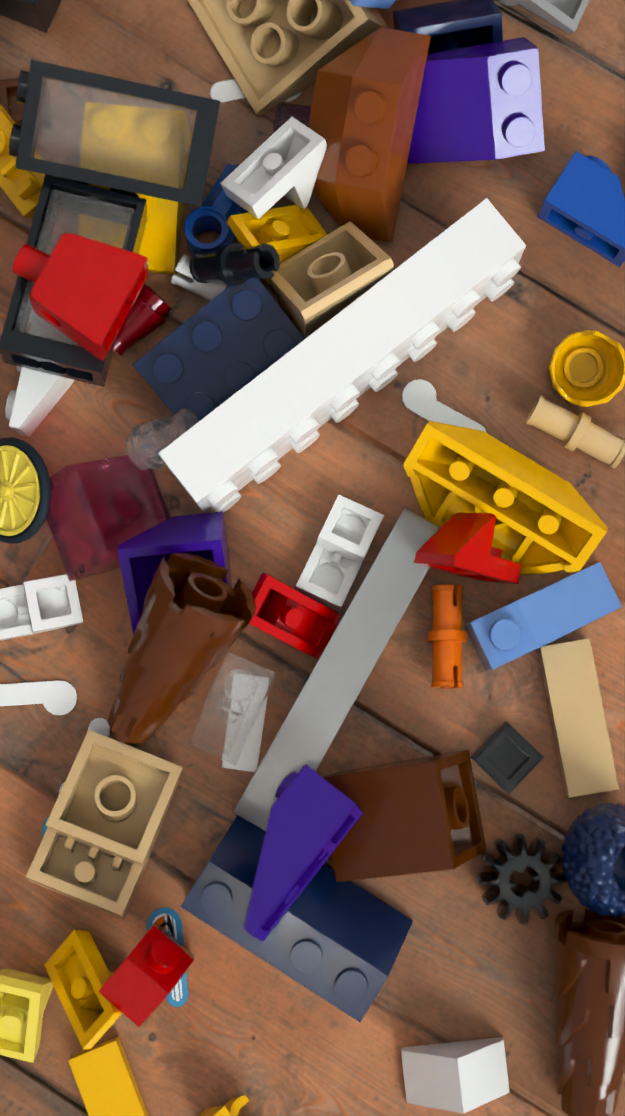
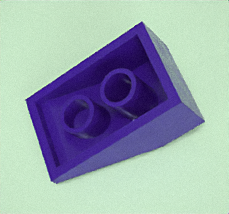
M525 37L427 55L407 164L497 160L545 151L539 52L536 45Z

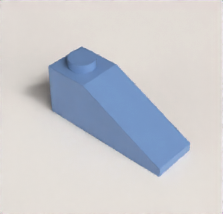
M601 562L476 619L464 625L485 671L500 667L621 608L622 605Z

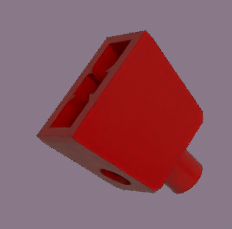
M64 233L61 235L51 255L31 245L24 244L14 260L12 272L35 283L29 298L33 311L39 317L93 356L104 361L148 278V258L141 254L76 234Z

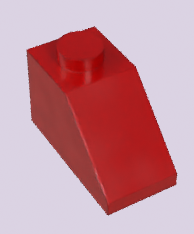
M154 922L98 992L140 1027L184 975L194 961V954L159 924Z

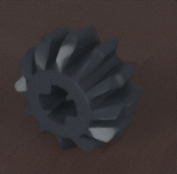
M515 833L513 850H510L508 845L501 838H498L494 841V844L501 856L495 859L490 854L483 853L480 858L486 866L493 869L492 872H482L476 875V880L480 885L493 886L485 891L482 895V900L486 905H492L500 901L497 907V915L503 920H506L511 915L514 908L520 924L528 923L529 908H533L541 919H545L548 917V911L542 902L546 898L556 904H560L562 901V896L551 889V885L565 883V874L559 871H549L560 862L559 854L549 852L543 855L546 842L539 837L535 838L527 849L525 836L522 833ZM527 866L531 869L527 870L526 873L532 877L531 883L528 886L519 884L516 890L511 889L516 886L510 879L511 873L514 870L522 873Z

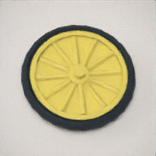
M9 437L0 439V541L8 544H18L34 536L45 522L50 508L51 482L48 469L35 448L24 440Z

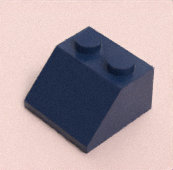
M453 0L393 11L394 30L431 36L428 54L503 41L502 13L493 0Z

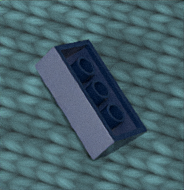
M237 815L180 907L355 1020L361 1022L388 978L413 920L353 881L336 882L334 869L324 864L264 942L251 936L243 928L266 831Z

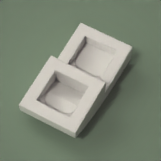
M338 495L318 536L317 543L296 584L295 590L336 612H340L384 515Z
M74 573L26 581L23 585L0 589V641L83 623Z

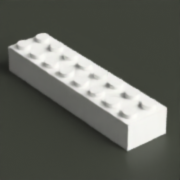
M486 198L158 453L203 513H211L213 510L215 512L223 511L224 513L240 500L242 496L238 491L253 479L257 484H260L272 476L281 467L277 460L291 449H294L296 453H300L314 443L320 436L317 429L331 418L338 423L350 415L359 406L356 399L369 388H372L374 392L383 389L396 378L398 372L395 368L409 357L414 362L420 360L436 346L437 342L434 338L448 327L452 332L458 330L476 314L473 308L483 299L488 297L493 302L508 291L514 284L511 278L521 269L519 261L526 244Z

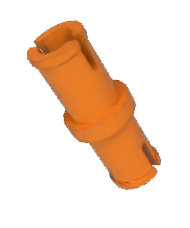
M454 585L431 586L432 630L427 631V642L432 643L431 688H464V682H462V643H467V631L462 630L463 586L457 585L454 588Z

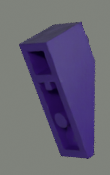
M306 764L299 773L294 771L282 781L275 794L278 799L271 807L243 928L251 936L263 942L363 814L355 802Z

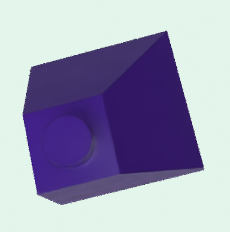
M223 511L173 516L118 545L117 551L133 635L143 612L144 600L152 582V577L162 558L164 557L165 562H167L171 553L197 555L223 566L229 570L223 581L232 588L230 557Z

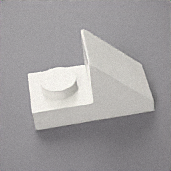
M291 117L220 184L227 197L257 219L262 217L283 196L300 208L305 209L309 203L327 148L326 140L294 117Z

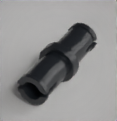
M229 243L223 245L218 250L196 251L194 254L197 258L191 257L189 269L193 279L199 283L222 281L228 285H239L245 283L248 279L272 278L275 276L272 271H278L280 259L276 249L269 244L245 247L239 243Z

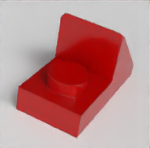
M456 513L415 553L414 563L473 580L519 584L522 565L503 559V550L492 547L496 516L492 513Z
M262 572L252 592L256 603V610L249 625L319 660L342 615Z

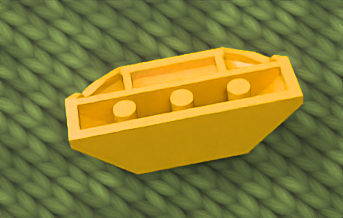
M429 421L403 464L407 476L411 479L416 498L425 519L435 525L442 527L453 515L460 512L494 514L496 522L492 547L503 550V559L522 564L520 575L543 574L562 570L566 572L580 571L608 530L605 523L571 483L484 431Z

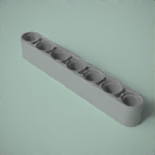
M404 508L233 813L266 831L271 807L278 799L275 794L282 781L294 771L299 773L305 764L312 770H317L430 568L414 563L415 553L441 527Z

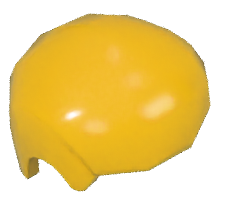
M584 330L583 332H575L568 335L554 348L548 371L553 388L566 401L578 406L590 407L609 402L623 389L625 383V351L622 345L596 330Z

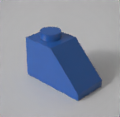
M576 151L544 200L537 217L618 267H621L625 261V199L619 176L612 173L610 167L603 160L595 156H584Z

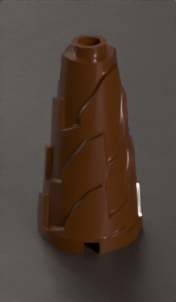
M171 553L167 562H165L164 557L162 558L147 591L143 612L127 651L130 655L120 676V687L108 715L107 723L112 735L118 741L127 745L148 741L155 731L173 714L181 702L192 695L209 669L217 666L241 632L248 626L256 610L255 599L251 591L240 579H238L234 588H231L223 581L229 571L228 569L206 558L187 553Z
M574 909L567 910L556 915L553 930V939H556L554 994L558 995L556 1043L560 1044L557 1094H561L562 1110L568 1116H611L617 1106L625 1069V916L620 918L607 915L601 916L597 912L585 909L584 922H572Z

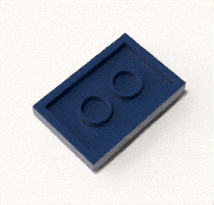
M253 278L248 279L243 284L228 286L137 360L133 366L182 426L189 430L305 340V338L260 280Z

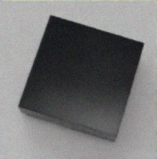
M505 721L470 758L506 793L510 794L544 757Z

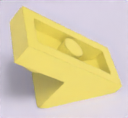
M9 968L0 970V1055L31 1063L34 1062L40 1047L43 1012L54 987L50 978Z

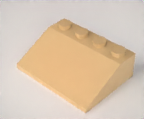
M188 0L257 115L264 114L314 85L319 69L378 28H388L377 8L353 6L350 0Z

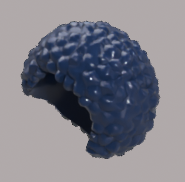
M611 802L597 804L594 808L586 809L582 815L577 816L576 820L571 823L563 839L561 864L564 867L565 879L568 881L569 888L581 905L586 906L592 912L599 913L601 916L607 915L620 918L625 916V806Z

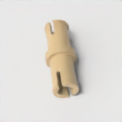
M539 395L526 418L525 424L532 425L563 441L564 448L572 452L577 448L608 464L613 469L618 466L625 455V438H621L592 423L591 416L583 412L576 415L545 399L542 395Z

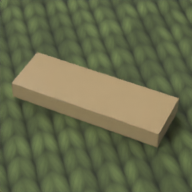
M590 638L538 648L566 797L572 798L618 790L617 774Z

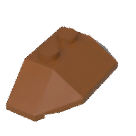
M380 27L317 71L308 128L325 138L327 148L313 191L340 227L351 221L367 237L393 242L431 39L429 35Z

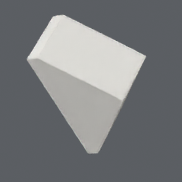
M503 1037L401 1047L405 1094L408 1104L464 1114L510 1093Z

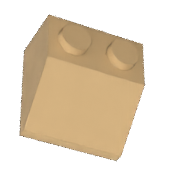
M349 221L281 262L278 271H272L275 276L269 278V281L286 315L300 333L307 338L394 270V264L388 254Z

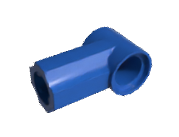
M228 163L205 198L202 206L193 210L187 216L184 228L188 251L191 257L197 258L194 254L196 251L218 250L223 245L231 243L235 236L226 222L230 215L248 213L226 196L220 184L239 164L232 165ZM204 231H214L220 235L212 243H202L196 239Z

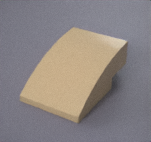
M88 729L47 820V830L26 878L34 884L124 920L157 840L183 767Z

